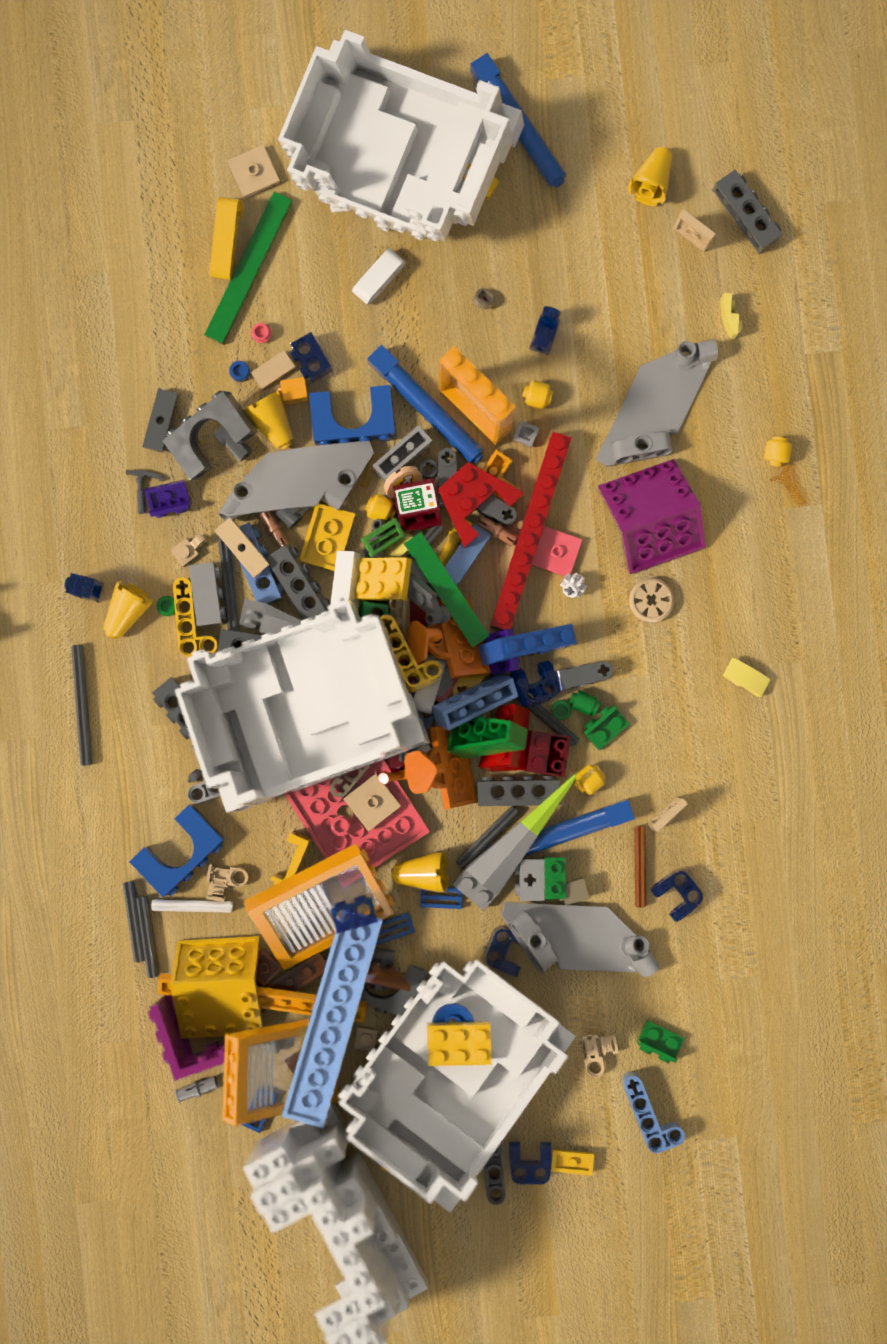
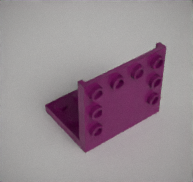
M674 459L598 485L599 492L621 533L629 574L706 548L701 504Z
M163 995L150 1006V1011H148L149 1018L156 1025L157 1031H155L158 1043H162L164 1049L162 1052L163 1059L166 1064L169 1063L174 1081L225 1063V1042L222 1044H218V1042L211 1043L204 1050L193 1054L188 1038L181 1039L172 996Z

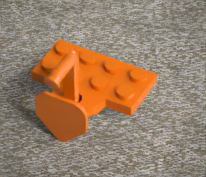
M465 598L474 612L471 598ZM437 600L440 607L444 606L441 600ZM451 615L450 620L443 624L425 627L420 622L413 621L407 627L406 637L409 649L417 664H421L427 658V653L429 652L438 659L447 660L451 679L488 676L491 673L489 665L483 666L478 646L483 645V642L481 641L474 647H471ZM401 659L399 661V663L408 662L407 659Z
M440 726L430 728L433 749L429 750L426 754L423 751L410 752L405 756L404 760L406 770L389 773L382 772L378 776L379 782L384 785L388 782L407 779L410 790L415 794L428 792L431 787L441 789L444 809L478 802L470 758L463 759L447 752L450 730Z

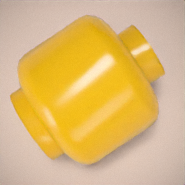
M533 380L529 386L525 385L522 397L526 398V405L544 409L550 405L553 391L550 390L549 384Z
M772 437V440L766 442L764 459L770 461V466L782 467V463L790 461L793 446L788 442L789 439Z
M381 494L371 495L365 507L367 517L374 521L376 519L387 521V519L392 520L396 509L393 508L394 501Z
M587 765L576 773L577 782L574 785L581 794L585 792L588 795H593L605 784L604 779L606 777L597 765Z

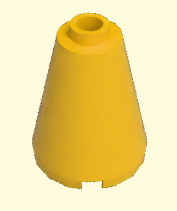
M655 148L629 181L628 192L630 195L633 193L636 196L635 200L649 206H657L660 202L661 204L664 203L667 197L673 155L668 148Z
M278 390L244 409L248 418L276 448L281 447L283 450L292 444L291 440L294 439Z
M118 580L115 584L103 629L106 631L105 634L112 639L121 638L154 602L152 597L150 600L147 598V592L131 583L123 585L121 584L122 580Z
M439 851L396 863L394 868L391 869V879L395 880V883L398 885L439 893L446 892L449 883V875H446V868H449L446 853Z

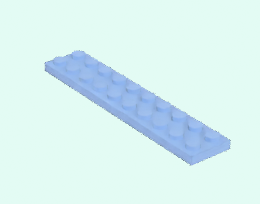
M342 908L282 1117L323 1128L383 919Z

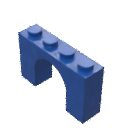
M390 385L370 387L372 413L368 422L357 429H347L336 423L333 418L329 391L309 393L315 445L348 443L351 441L372 442L371 439L390 441L392 437H396Z
M573 624L499 638L478 647L482 664L486 666L533 653L538 655L557 651L575 645L577 641Z
M189 804L174 818L190 835L193 841V855L187 864L182 867L168 866L148 846L144 847L129 861L162 897L167 895L171 897L179 890L177 885L182 880L186 883L194 875L192 871L197 866L199 868L203 867L209 861L207 857L212 852L216 854L224 846L222 842L225 838L193 804Z

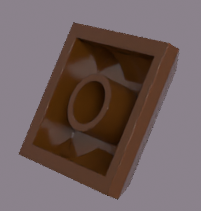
M371 961L365 982L410 992L412 988L403 976L404 973L400 972L401 968L389 965L388 969L381 968V963Z

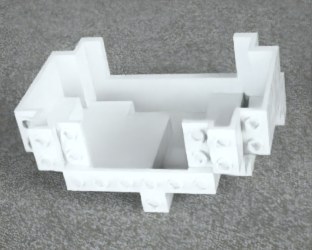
M345 30L340 42L333 40L329 51L316 46L278 141L282 145V149L287 153V156L292 159L287 171L298 188L305 191L308 189L314 190L319 197L318 199L323 203L330 204L332 202L344 211L350 209L362 218L366 219L367 216L373 218L377 227L383 231L396 230L400 233L406 231L412 233L411 236L418 240L424 238L436 242L439 240L445 242L453 223L456 225L459 223L463 226L468 224L474 226L499 163L505 162L511 146H516L524 127L522 110L503 104L499 87L479 80L476 88L477 93L373 55L370 53L363 36ZM464 173H466V175H465V177H466L465 181L462 179ZM391 195L396 196L394 199H390Z
M340 598L332 602L333 605L328 606L329 611L316 616L315 620L313 618L302 620L301 625L281 628L282 632L277 634L273 632L261 636L262 639L254 641V639L242 643L243 646L236 649L235 647H229L216 654L199 650L192 653V657L187 658L195 683L193 681L185 682L180 685L181 688L175 691L207 787L219 789L226 813H237L275 799L274 797L284 793L298 791L430 743L423 721L418 716L413 698L406 688L384 622L378 616L368 615L360 620L355 604L349 599Z
M474 960L473 963L468 961L462 969V972L465 973L463 976L444 962H441L440 965L435 963L429 972L432 975L427 982L423 979L416 989L419 991L417 996L409 998L404 1005L406 1011L402 1016L398 1013L391 1023L394 1027L390 1032L385 1030L380 1037L379 1042L381 1044L378 1049L375 1050L373 1048L367 1055L366 1059L369 1061L365 1067L360 1065L353 1076L356 1079L351 1086L346 1085L338 1096L341 1098L339 1105L358 1118V1120L354 1118L347 1127V1139L429 1203L434 1200L450 1213L460 1199L465 1201L478 1184L476 1179L478 1173L552 1071L556 1074L568 1057L564 1052L576 1037L560 1025L557 1020L477 960ZM450 1003L460 1004L470 1011L474 1022L490 1021L492 1065L429 1066L427 1023H432L433 1016L440 1007ZM452 1018L450 1022H457V1020Z
M330 1103L323 1128L293 1120L288 1125L256 1141L243 1169L253 1186L250 1196L260 1215L264 1216L272 1233L311 1213L345 1277L335 1284L341 1299L315 1313L325 1333L327 1343L388 1344L390 1319L409 1308L410 1298L428 1289V1280L361 1153L358 1152L341 1161L345 1157L348 1145L347 1126L335 1103Z

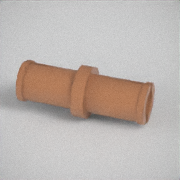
M272 511L262 512L259 516L268 529V535L272 536L278 549L289 544L290 542L282 531V525L278 524Z
M485 515L481 517L477 524L491 533V537H497L509 546H512L518 535L502 527L503 524H497Z

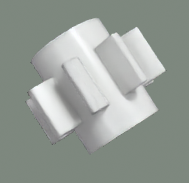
M568 573L560 584L563 587V593L570 598L576 596L580 598L587 588V585L584 584L585 578L577 573L572 575Z

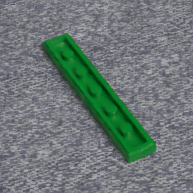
M422 532L403 543L443 605L449 610L451 617L470 646L474 647L489 637V634Z

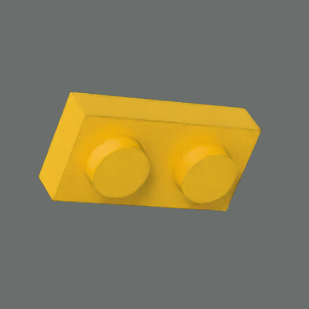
M552 1149L551 1172L592 1176L594 1153Z

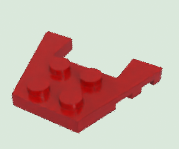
M469 462L438 488L441 500L464 548L479 536L465 519L492 494L497 493L509 507L524 494L519 489Z

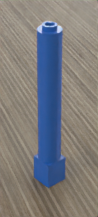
M486 53L470 63V72L477 83L480 80L499 87L502 103L522 110L524 127L519 136V142L550 187L555 186V188L561 186L565 182L566 173L501 78V72L489 54Z
M382 344L367 358L368 364L384 380H387L470 464L472 462L476 464L483 458L484 454L482 452L484 449L399 364V361Z
M628 799L543 828L524 857L608 827H614L634 820L635 818Z

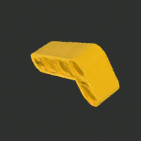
M218 197L210 264V277L231 280L233 276L238 222L243 215V200Z
M180 577L173 583L179 651L186 657H192V653L205 650L206 652L205 644L211 640L215 646L212 651L208 652L216 654L219 641L211 636L199 637L191 581L185 577ZM183 583L188 585V588H185V595L190 596V598H184V592L179 589L183 586ZM189 602L190 610L183 613L181 611L182 604ZM190 622L192 630L189 633H185L183 626L185 623ZM190 642L193 643V652L186 653V644Z
M390 615L379 617L386 626H390V635H388L390 642L397 641L401 644L400 647L393 648L407 690L409 692H417L438 682L442 673L440 663L431 660L418 666L395 619ZM401 659H407L410 662V664L408 666H402L399 664V661ZM433 668L438 674L430 676L427 670ZM410 677H416L419 680V683L410 684L408 682V679Z

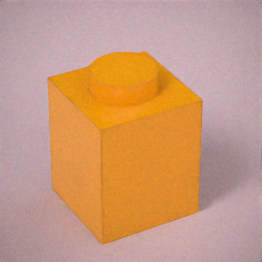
M304 377L280 381L281 387L277 389L285 405L309 401Z

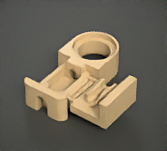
M213 863L210 864L206 880L211 882L212 879V883H209L206 899L225 902L226 895H224L225 888H228L226 884L235 887L244 886L249 881L248 871L240 867L231 866L230 869L213 867ZM241 871L245 874V881L243 883H237L234 880L236 872ZM213 894H215V895H221V896H223V897H216V896H212V895H213Z
M616 1033L601 1036L600 1039H597L599 1038L598 1034L581 1037V1041H584L587 1057H584V1062L589 1076L598 1078L604 1073L605 1064L603 1056L607 1052L619 1053ZM592 1062H598L601 1065V1070L594 1073L590 1070L589 1065Z

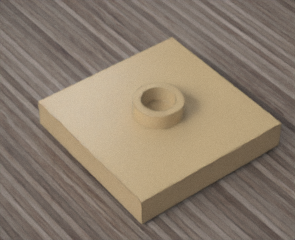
M264 145L227 161L244 199L280 183Z
M684 209L678 215L673 226L675 231L703 252L707 250L716 234Z
M377 774L373 775L344 798V801L368 832L401 807L389 789L379 782Z
M675 797L647 825L651 830L658 832L666 824H670L675 820L677 814L688 803L683 798Z

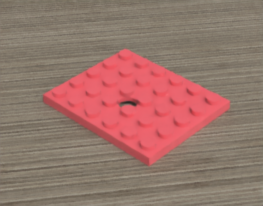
M385 760L372 763L346 796L373 775L377 774L379 776L382 772H392ZM359 770L350 771L347 775L350 778H356ZM344 775L340 777L344 781L340 785L337 783L335 784V792L337 794L339 792H345L343 787L346 783H348L349 786L352 784V782L348 781L344 777ZM336 777L295 792L284 793L325 859L357 843L360 850L365 849L370 859L367 861L368 864H373L376 867L430 832L398 780L388 782L385 786L401 807L369 832L353 812V817L350 819L351 830L345 836H337L331 830V822L338 816L339 807L348 805L344 801L346 796L338 798L333 796L330 791L331 783ZM356 864L338 873L336 877L344 888L363 874Z

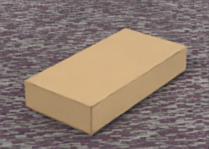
M283 350L252 371L251 374L260 388L264 390L296 369V367Z

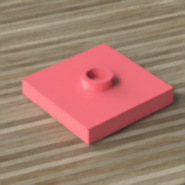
M544 526L531 565L564 577L568 573L571 575L582 539Z

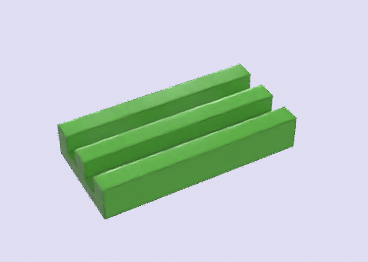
M394 518L362 537L361 541L364 542L366 550L369 551V556L373 557L404 538L405 534L397 519ZM395 525V527H394L393 529H391V530H389L388 532L384 533L383 535H381L380 537L376 538L375 540L369 542V540L372 539L373 537L377 536L378 534L382 533V532L385 531L386 529H388V528H390L391 526ZM398 531L399 534L373 550L372 547Z

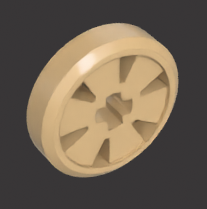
M646 578L639 581L631 589L628 599L629 608L633 615L643 622H659L672 611L674 595L669 585L657 578ZM648 595L650 597L652 595L655 596V605L647 604L648 599L646 597Z

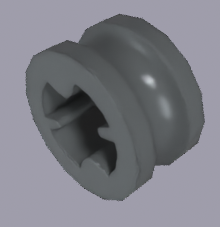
M431 459L424 460L420 464V473L426 479L435 477L437 474V464ZM426 464H430V467L434 466L431 474L423 471L426 468Z

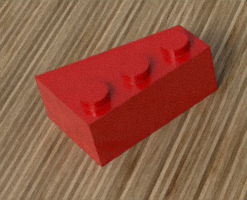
M517 704L498 707L495 719L511 721L527 729L525 749L481 756L479 768L490 772L526 769L529 709Z

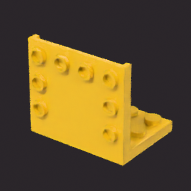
M259 936L177 941L170 988L181 1039L225 1036V1034L264 1027L256 983L260 948Z

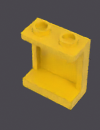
M295 831L289 834L287 841L298 845L286 876L278 873L272 876L271 880L275 881L274 885L299 873L312 838Z

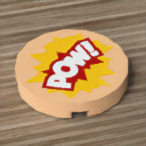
M404 466L400 468L401 471L398 473L394 472L387 478L384 490L391 500H395L393 486L423 480L422 474L417 467Z

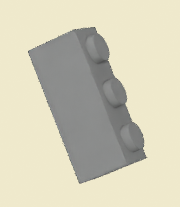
M418 425L374 463L373 470L386 482L392 473H398L401 471L400 468L409 466L431 447V438Z
M214 562L189 565L197 627L223 625V619H226L225 607L221 606V599H224L222 587H219L218 579H221L220 567H216Z

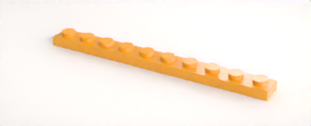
M160 973L158 978V994L172 996L170 988L171 974ZM257 987L260 1007L262 1009L305 1015L312 1014L317 995ZM359 1001L354 1018L355 1022L364 1023L366 1002Z

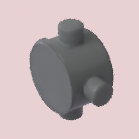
M196 769L188 776L189 779L187 781L189 783L196 782L202 776V770Z

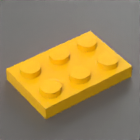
M318 503L314 508L300 556L301 561L335 572L337 551H345L356 514L341 509L338 511L333 507Z
M360 558L355 598L360 600H407L412 559Z
M490 1021L427 1023L429 1066L492 1065Z

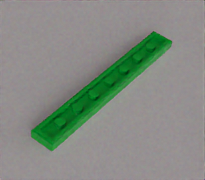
M273 192L204 334L205 337L222 345L224 344L288 213L292 199Z

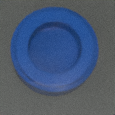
M235 361L231 364L229 373L234 381L244 382L250 376V368L243 361Z

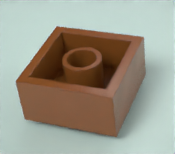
M266 949L259 954L256 979L264 987L282 969L279 962Z

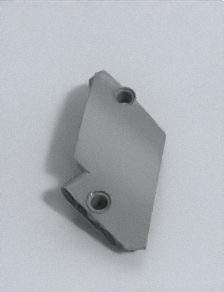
M715 339L694 344L690 341L681 342L677 350L640 366L596 460L605 467L661 457L673 452L669 435L678 434L712 361L717 360L718 347ZM682 352H688L690 355L685 356ZM645 445L647 449L642 450L639 449L637 446Z
M370 441L319 445L267 453L246 477L234 486L232 493L220 509L218 515L225 521L230 517L235 522L238 516L275 510L317 506L320 500L339 511L374 454ZM340 478H347L350 483L344 485L340 482ZM244 490L247 492V495L240 497L236 492Z
M504 902L501 916L533 966L541 973L554 963L559 969L639 972L642 977L654 974L661 967L653 953L649 950V942L646 937L637 936L608 907ZM532 937L536 940L534 947L531 944ZM636 941H637V943H638V949H637V950L635 949V942H636Z

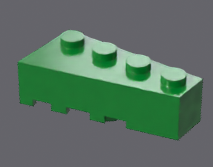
M478 716L450 729L447 752L465 759L524 750L527 729L511 721L487 719Z

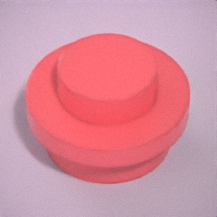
M258 323L252 328L251 335L257 343H266L270 340L272 332L267 324Z
M337 816L331 822V830L337 836H345L351 830V822L346 816Z

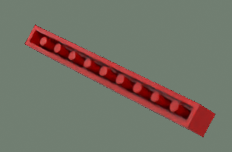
M552 431L490 624L491 628L501 631L511 629L572 437Z

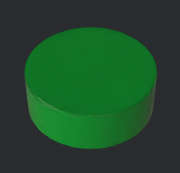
M163 596L158 600L157 610L161 615L169 617L175 614L174 598Z
M558 700L551 707V714L558 720H566L572 712L571 705L565 700Z

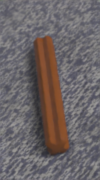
M636 826L634 828L635 906L644 908L647 906L646 827Z

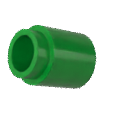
M578 690L577 693L573 692L569 703L572 704L571 709L588 716L590 714L595 716L601 702L597 700V697Z

